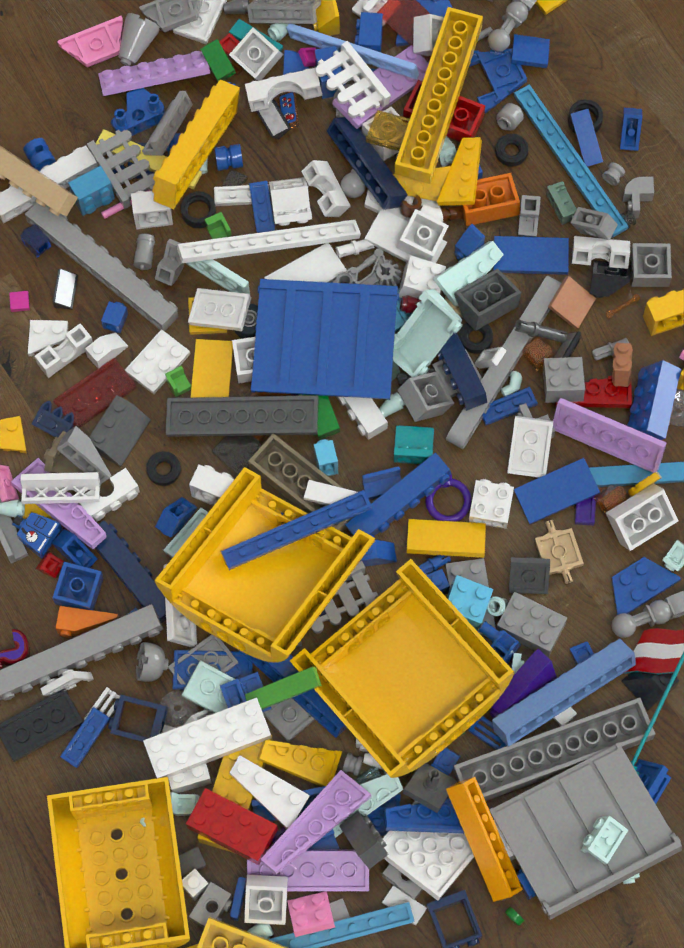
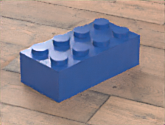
M664 360L641 368L638 373V384L634 391L633 405L630 408L631 415L627 424L628 427L659 440L666 439L681 368Z

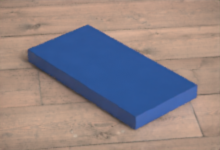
M494 236V243L503 253V256L494 265V270L498 269L502 273L568 275L569 238Z
M584 458L514 489L530 525L600 494Z
M174 650L173 690H184L183 687H186L196 666H192L189 674L187 671L190 664L198 665L199 663L196 658L189 656L178 664V659L184 654H190L188 653L190 650ZM195 651L191 655H204L209 651ZM214 651L218 656H228L225 651ZM230 651L239 663L228 672L226 671L225 674L234 679H240L252 674L253 663L241 652ZM216 664L219 671H221L220 665ZM177 673L185 682V684H180L178 682Z

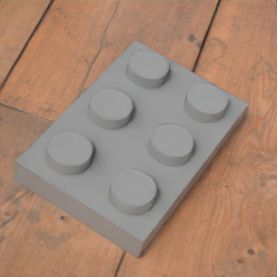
M212 634L188 651L189 654H184L178 659V664H180L189 656H192L217 670L219 669L216 664H219L223 673L228 672L239 663L222 640ZM195 651H209L204 655H191ZM214 651H225L228 656H218ZM175 662L168 666L172 675H174ZM190 664V665L188 666L187 671H188L189 674H190V672H189L190 668H191L192 666H197L196 664ZM177 673L178 682L180 684H185V682Z

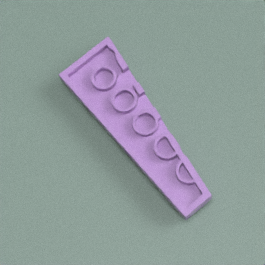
M37 458L11 481L12 486L22 493L21 474L49 473L44 471L45 464ZM52 490L48 491L45 495L47 497H54L57 492ZM27 491V498L35 497L38 493L36 491ZM65 493L67 497H72L71 493ZM78 503L36 504L92 549L107 537L105 531Z
M340 770L260 859L261 862L275 874H278L371 798V794Z

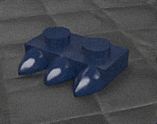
M47 401L41 405L32 422V425L54 437H59L62 431L68 432L74 427V415L71 412L62 419V407L56 408L51 413L52 404L51 401Z

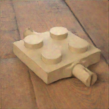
M550 520V523L546 521L548 533L534 540L540 558L550 559L549 575L562 573L565 584L571 583L573 580L570 570L581 567L584 564L572 528L556 530L553 520Z

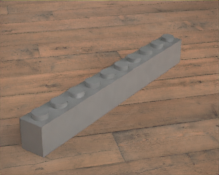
M37 202L25 213L29 224L158 329H162L165 332L178 318V308L173 302H167L163 299V295L158 290L153 291L144 279L140 280L136 277L132 269H126L117 257H111L105 247L102 245L99 247L90 235H84L76 224L68 222L66 216L62 214L57 216L49 211V206L43 207Z
M152 604L1 669L0 700L12 699L15 697L14 694L18 692H28L33 689L32 686L39 683L40 685L46 684L47 681L55 676L61 677L62 673L67 670L83 668L87 666V662L92 660L99 661L110 652H120L124 649V646L129 644L136 645L147 636H157L163 630V626L155 607Z

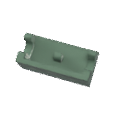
M564 182L547 186L546 196L561 224L572 221L577 209L566 190Z

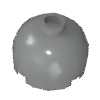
M149 642L140 644L137 655L139 663L136 666V679L143 682L155 681L161 677L163 670L168 669L169 660L165 658L163 649L158 645Z

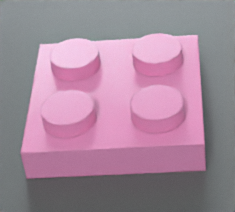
M327 891L287 901L295 937L335 928Z

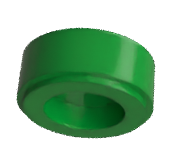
M510 906L505 911V914L516 925L520 926L525 921Z

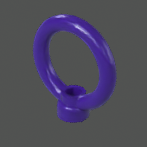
M452 473L446 483L436 486L435 491L425 498L428 512L438 521L457 522L463 519L469 512L472 501L468 488L462 482L452 479ZM453 486L459 489L463 495V507L454 515H443L434 507V494L440 488Z

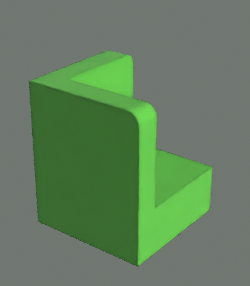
M222 212L205 219L206 229L212 239L232 237L230 227Z
M182 366L165 373L167 384L175 397L191 390L192 386L185 376Z

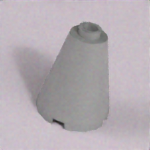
M128 13L125 18L118 56L121 59L120 62L126 66L136 64L160 30V27L147 18L145 20L140 19V15Z

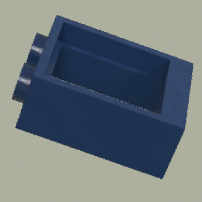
M120 694V698H117L114 704V710H116L115 717L111 718L109 722L111 734L140 742L149 739L118 730L126 702L157 709L150 738L162 734L169 709L167 706Z
M465 890L427 904L426 908L442 948H460L464 945L472 947L480 943L479 940L482 939V933ZM463 903L474 935L447 945L435 913Z

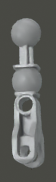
M513 0L507 6L506 14L502 16V20L505 22L500 29L493 30L488 36V45L492 50L501 52L509 47L511 41L510 32L526 20L528 11L537 0Z
M684 591L665 598L664 601L655 600L650 605H645L643 612L637 615L618 614L612 620V631L616 636L627 638L634 634L636 627L649 623L650 627H653L654 624H664L670 619L683 616Z

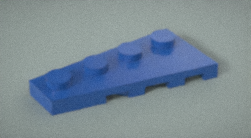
M450 798L446 800L438 813L421 803L386 808L384 811L385 831L464 834Z

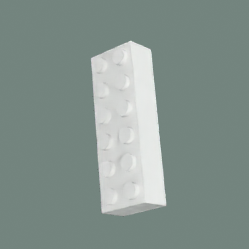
M254 698L143 740L156 777L169 778L256 745L264 740L271 739V733L258 699Z

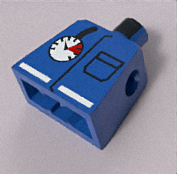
M30 513L27 519L17 515L12 523L13 526L20 529L17 533L18 539L41 559L52 545V541L62 530L59 522L36 513Z

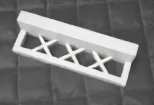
M98 472L21 474L22 504L99 502L100 479ZM54 490L57 492L54 497H47L45 495L48 491ZM68 490H74L76 492V494L72 497H67L65 495V493ZM87 490H95V496H86L84 493ZM27 491H36L38 493L35 497L26 498Z

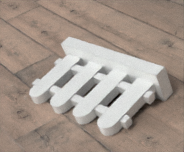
M348 41L341 45L340 52L337 50L333 52V57L326 61L322 59L318 61L315 71L316 75L319 77L327 75L330 78L326 83L327 89L331 91L338 89L340 91L337 101L340 104L349 102L351 106L348 109V115L351 118L358 116L362 118L365 116L364 112L372 107L377 109L380 107V104L382 107L389 104L391 94ZM340 66L344 68L343 71L336 75L332 73L333 70ZM353 79L355 84L345 89L343 85ZM364 93L366 97L356 103L354 98Z

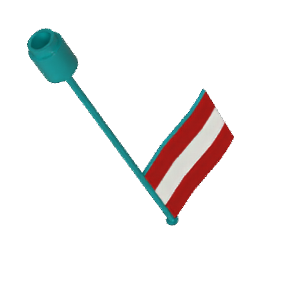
M659 628L644 630L634 650L636 665L624 672V674L632 672L651 674L673 673L631 761L635 770H637V767L634 764L683 664L684 630Z

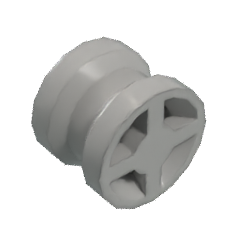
M611 162L608 165V170L604 171L602 177L607 183L616 186L620 182V177L625 175V170L619 164Z
M348 753L343 766V772H352L355 776H358L363 763V757H354L351 753Z

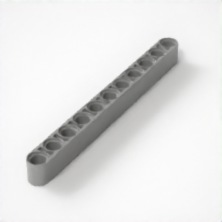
M546 276L520 317V320L530 323L537 322L541 325L551 310L548 306L562 283L550 276ZM515 328L512 330L502 346L506 353L497 366L489 367L481 380L486 392L487 403L467 411L464 408L450 429L446 441L461 449L465 448L482 421L483 413H487L490 403L495 400L533 337L523 332H517Z

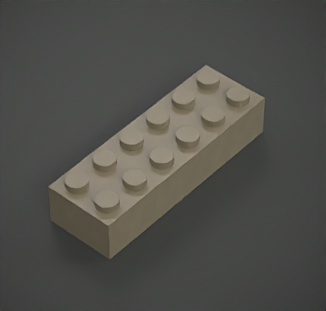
M274 433L248 461L251 471L260 475L265 482L308 514L327 506L304 500L309 480L342 488ZM354 517L342 521L338 524H335L332 527L343 532L347 528L345 524L348 523Z

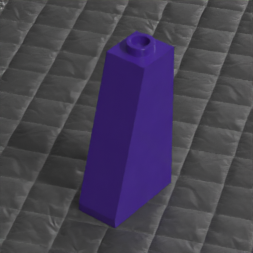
M537 649L513 675L504 693L490 708V715L493 719L510 709L514 704L526 699L530 694L537 692L547 683L557 679L552 661Z

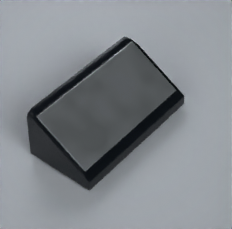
M274 99L271 101L269 108L256 111L272 138L280 139L292 129Z
M58 269L53 297L54 308L73 310L78 274Z
M581 332L568 333L567 340L560 345L553 358L571 357L580 342Z

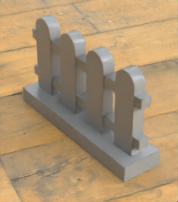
M117 130L115 131V136L105 141L103 138L100 139V144L96 145L93 140L87 143L98 166L101 165L111 181L113 191L120 203L126 209L131 206L130 199L132 193L147 191L148 189L152 191L155 181L153 180L154 174L148 176L146 174V171L150 168L149 161L146 159L138 161L136 158L141 154L140 147L138 145H128V142L132 139L131 132L128 130L122 132ZM122 145L125 148L123 151L115 155L111 153V151L119 148ZM107 154L108 159L105 160L103 156ZM130 160L133 161L134 164L123 170L121 169V165ZM116 169L118 173L114 174L112 170ZM141 174L143 179L131 185L129 180ZM125 184L126 188L123 189L121 185Z
M362 561L357 564L335 594L339 595L344 606L337 609L333 599H331L324 608L326 614L321 617L319 616L310 627L314 633H321L324 629L322 622L327 620L332 625H339L341 623L340 614L347 612L350 617H355L359 613L358 606L365 604L367 607L378 597L377 592L373 593L367 582L370 580L368 574L364 576L365 566ZM355 586L361 596V599L356 601L349 590Z

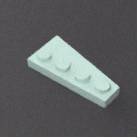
M488 241L473 251L471 255L458 261L459 263L449 267L441 275L434 277L433 280L454 306H458L454 293L485 276L500 260L503 253L493 241Z
M388 774L360 784L371 794V798L333 828L335 838L343 832L339 825L357 811L364 817L401 792L403 787L399 777L390 778Z

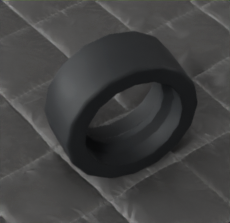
M584 99L574 103L569 110V128L576 133L571 118L572 113L589 109L596 116V122L593 124L595 133L598 132L602 126V108L592 100Z
M200 191L192 192L185 196L181 202V214L184 222L192 228L201 229L206 227L205 219L216 214L214 199L209 194ZM194 202H204L209 206V213L203 218H193L188 214V207Z

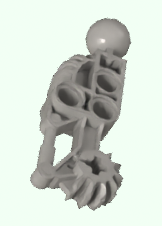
M378 248L374 251L373 255L364 260L358 267H351L347 271L339 273L336 280L332 283L348 282L349 284L396 286L397 283L401 282V271L398 270L399 266L397 264L392 265V260H385L383 250ZM375 262L372 272L361 281H358V273Z

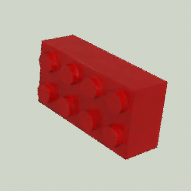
M417 81L404 108L403 120L407 122L410 121L423 81ZM459 96L446 136L461 142L462 138H474L485 116V105Z
M207 788L204 789L186 822L187 828L257 865H260V859L265 855L278 831L276 824Z

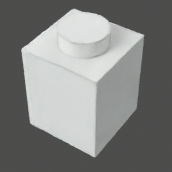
M196 869L192 870L182 879L183 889L194 901L204 893L209 885Z

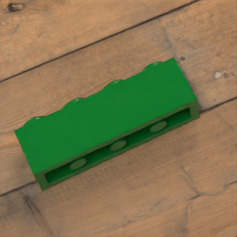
M298 394V396L319 397L317 435L319 440L340 433V427L328 396Z

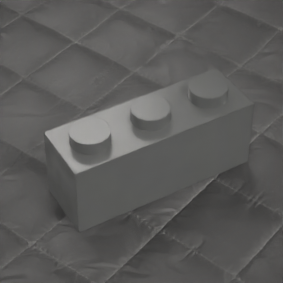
M357 811L339 826L357 855L370 869L389 855L384 848L387 844L373 826L374 824L367 815L363 817Z

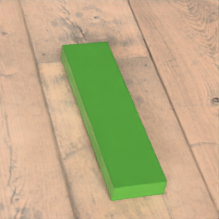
M310 667L245 694L247 701L257 698L261 710L322 685L316 667Z

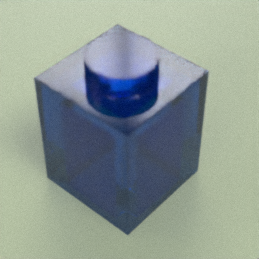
M35 224L27 227L22 232V235H20L23 244L37 258L51 247L49 238Z

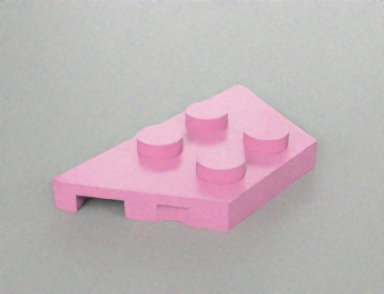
M122 16L116 17L58 40V45L86 67L119 55L123 18Z

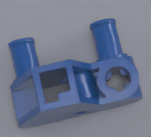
M144 88L128 92L127 111L117 109L114 112L115 117L111 120L114 132L120 130V132L128 130L133 136L157 125L165 113L164 105L159 100L157 94H151Z
M487 621L478 630L492 641L491 647L507 664L521 646L520 642L505 630L498 631Z

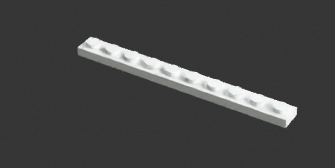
M356 220L182 243L178 244L177 250L181 262L189 263L359 239L361 233Z

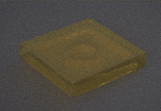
M377 110L366 137V142L399 151L410 119Z

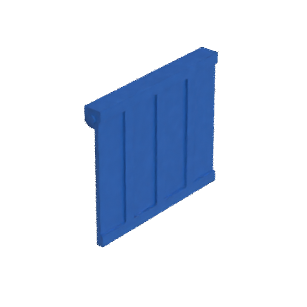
M260 279L251 382L252 393L267 392L390 400L397 301H399L398 286Z

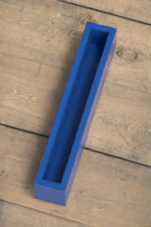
M435 452L371 503L372 509L356 515L345 526L353 536L358 529L372 537L379 532L383 533L390 527L389 524L391 522L401 519L405 515L404 512L406 510L416 507L420 503L421 498L431 495L435 491L436 486L446 483L450 479V469Z

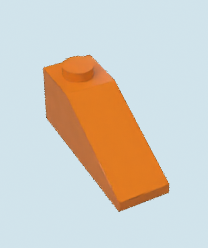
M60 606L56 631L62 637L71 638V636L82 635L119 619L118 614Z

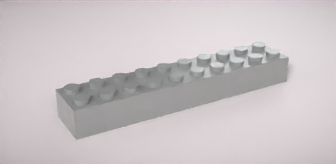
M637 698L514 743L509 747L506 746L454 765L453 772L458 782L475 777L483 797L487 801L558 775L614 746L618 742L623 750L640 744L650 724V720L641 698ZM653 727L645 742L653 740L655 736Z

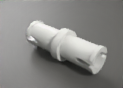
M353 240L350 244L336 247V254L339 259L352 254L358 255L359 252L374 249V245L365 240L357 242Z

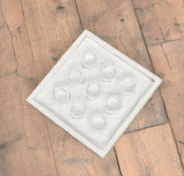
M415 801L412 805H416V804H420V803L417 802V801ZM389 831L383 838L387 844L384 848L389 854L383 859L437 901H439L474 858L465 833Z

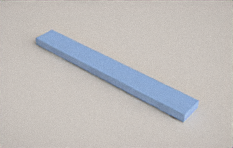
M288 24L286 27L291 39L318 48L336 46L337 51L340 52L341 45L346 42L295 24ZM350 43L367 64L413 79H417L419 76L417 65Z

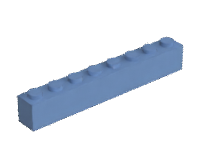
M621 639L610 643L606 648L594 653L590 658L577 664L570 671L561 674L559 678L551 683H547L543 688L530 694L521 702L514 704L504 713L497 715L492 720L494 732L509 747L635 666V653Z

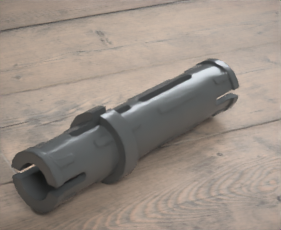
M520 319L515 322V331L526 333L531 337L539 336L560 343H564L567 340V335H564L567 334L566 331L541 326L537 322L530 323Z

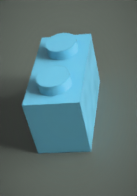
M324 439L318 441L317 444H314V457L317 468L327 476L338 474V459L333 440L328 441Z

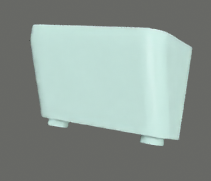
M435 289L423 291L419 297L421 301L416 304L418 307L400 331L395 334L393 361L411 377L426 374L429 370L428 366L448 339L462 327L460 316Z

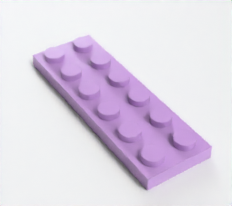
M412 45L395 57L416 64L419 72L417 79L382 68H378L373 72L391 94L388 105L382 107L380 104V107L377 109L372 107L364 112L365 116L362 118L360 116L351 118L348 115V109L351 106L349 102L340 104L337 98L333 100L332 104L356 129L414 89L418 80L423 81L429 63L420 54L413 53ZM362 93L355 97L354 100L357 103L366 96Z
M194 51L187 55H175L173 58H160L154 62H141L135 66H123L116 70H104L98 73L103 96L206 75L210 74V70L202 51Z
M560 398L553 419V427L556 432L654 473L659 470L666 442Z
M307 849L278 874H275L262 862L260 865H257L247 860V875L288 877L287 891H369V869L354 849Z

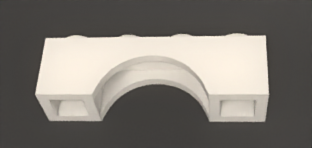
M316 68L245 84L251 112L269 108L273 98L283 92L298 93L304 100L322 96L319 78L315 72Z

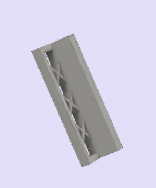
M253 0L247 5L249 23L315 24L317 22L316 8L321 5V0Z
M179 91L176 98L171 101L142 150L144 155L163 156L193 105L186 91Z
M0 514V542L10 563L29 556L23 543L17 537L18 532L15 526L12 525L11 517Z

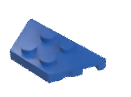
M645 557L641 558L614 575L611 579L617 615L631 613L680 582V576Z

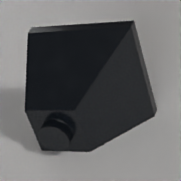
M594 260L590 294L598 298L609 297L628 284L631 276V265H628V269L609 267V262Z
M632 672L621 682L636 699L641 698L644 708L648 711L661 700L673 673L651 674ZM677 677L675 678L669 693L677 687L680 681Z

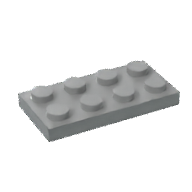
M484 558L446 563L447 579L450 587L456 575L489 587ZM486 609L482 624L487 621L496 629L494 616Z

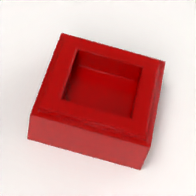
M231 33L219 41L227 54H230L240 43Z

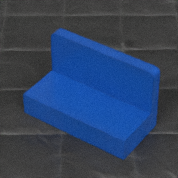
M394 467L363 475L362 485L368 499L379 498L401 480L400 468Z

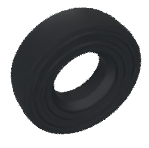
M506 134L496 144V157L506 166H518L528 156V144L518 134ZM514 144L519 148V152L514 156L506 154L505 147Z
M468 323L462 326L459 338L468 352L479 354L491 346L493 332L488 324L476 330L480 331L484 337L479 343H474L469 339V334L475 330Z
M161 451L149 458L146 471L149 479L154 484L168 486L179 478L181 465L174 454ZM166 462L170 464L171 471L167 475L158 474L156 467L159 463Z

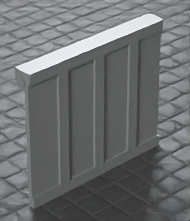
M619 742L495 808L489 809L538 897L543 912L547 914L550 920L682 851L679 837L670 830ZM603 816H611L628 829L608 864H603L589 852L584 853L581 851L583 840L588 834L592 833L595 821Z

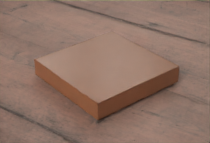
M567 276L548 308L574 329H578L596 298L571 277Z

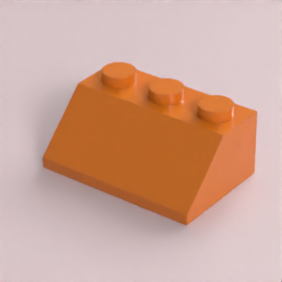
M511 173L477 180L475 204L460 205L466 226L520 215V200Z

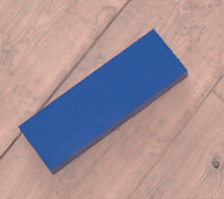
M589 109L572 113L571 118L584 163L587 167L602 163L603 159Z
M268 182L249 183L257 233L275 231Z
M528 387L489 403L490 408L486 414L483 413L482 420L486 426L518 413L520 405L526 403L528 408H531L538 403L531 388Z
M93 707L60 757L78 768L111 718Z

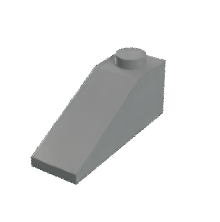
M75 426L64 434L56 448L84 473L98 472L100 484L111 477L91 439L83 431Z

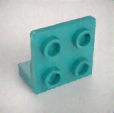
M396 426L394 462L422 464L432 456L434 428Z

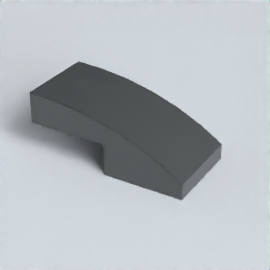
M198 847L179 856L182 879L192 870H199L207 866Z

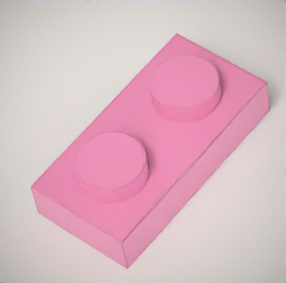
M0 465L1 501L7 502L19 499L17 490L11 484L13 478L9 466Z

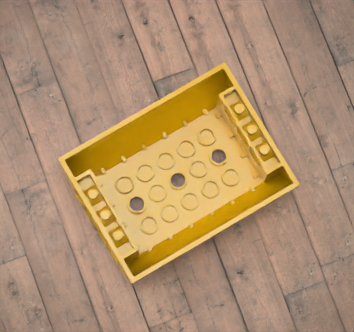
M168 777L48 795L47 801L65 948H177L189 942V928ZM141 818H145L144 822L146 826L144 827L142 824H140ZM117 829L121 830L123 833L122 837L114 840L111 837L112 832ZM120 869H125L128 872L127 877L123 880L116 877ZM125 909H130L133 912L132 917L128 920L123 919L121 916Z

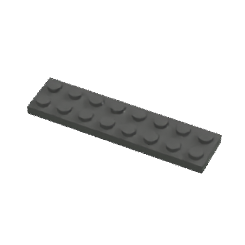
M319 397L167 398L166 436L272 435L273 433L275 435H318Z

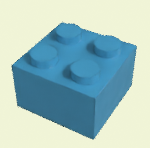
M101 165L68 182L70 192L78 197L75 204L82 216L93 213L97 208L102 205H108L115 199L111 181Z

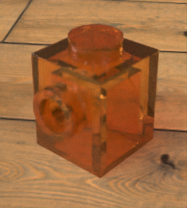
M537 337L524 347L523 356L538 371L543 368L544 358H552L553 350L547 343L544 344Z
M611 484L600 494L596 495L594 499L602 512L606 514L609 510L626 501L627 493L623 487Z

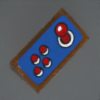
M286 92L277 96L278 106L291 128H299L296 93Z

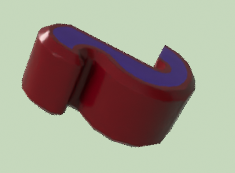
M12 629L15 648L0 651V670L4 669L3 665L11 666L30 657L29 642L24 633L18 629Z

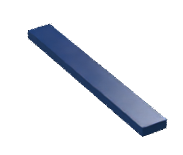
M362 490L221 551V554L228 569L231 570L372 509V505L365 491Z

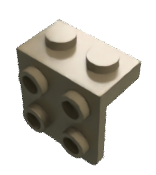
M62 431L59 437H55L51 449L48 448L44 454V459L46 460L44 471L49 473H84L56 449L66 433Z

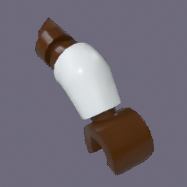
M417 194L414 197L413 205L408 204L405 200H402L400 204L401 214L408 218L412 217L415 209L441 222H446L447 219L452 221L464 218L461 206L447 207L446 209L434 208L426 204L422 206V200Z

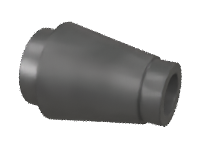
M232 0L223 4L225 14H247V5L250 2L249 0Z

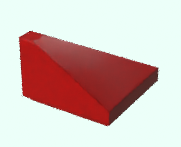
M48 552L36 569L50 577L56 578L64 561Z

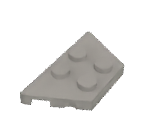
M155 0L139 8L163 32H167L198 20L203 0Z

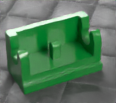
M218 39L200 49L218 81H225L236 74Z

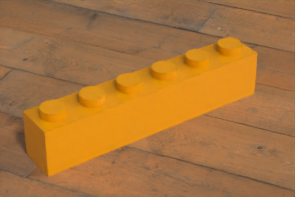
M472 777L446 788L493 902L510 898L522 891V886L476 778Z

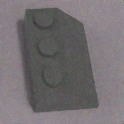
M496 269L457 290L454 295L463 319L476 331L517 308L522 292L502 272Z
M116 395L89 438L100 456L121 467L151 419L134 404Z

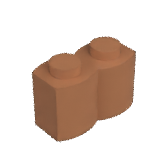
M616 343L614 346L612 370L614 386L628 387L630 385L633 352L630 343Z

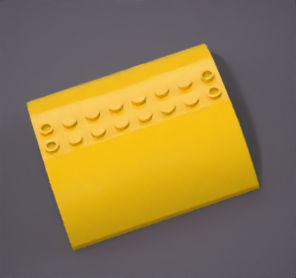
M244 467L155 579V583L166 599L181 614L203 630L254 658L267 662H282L289 657L374 543L375 538L359 529L353 537H350L331 526L229 570L221 551L308 514L262 489L261 476Z
M412 559L396 571L399 577L397 582L310 654L304 648L290 660L299 672L310 667H316L322 686L314 690L390 778L400 777L418 769L443 751L495 704L508 687L514 675V671Z

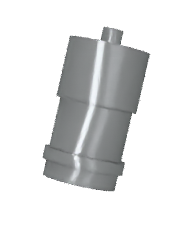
M140 234L136 241L137 248L133 265L140 270H148L152 268L155 238L150 234Z

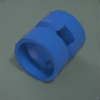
M43 138L33 139L23 148L25 155L30 160L31 166L38 171H41L44 166L56 162Z
M240 144L230 145L229 148L225 146L215 147L218 171L228 170L229 166L233 169L243 168Z

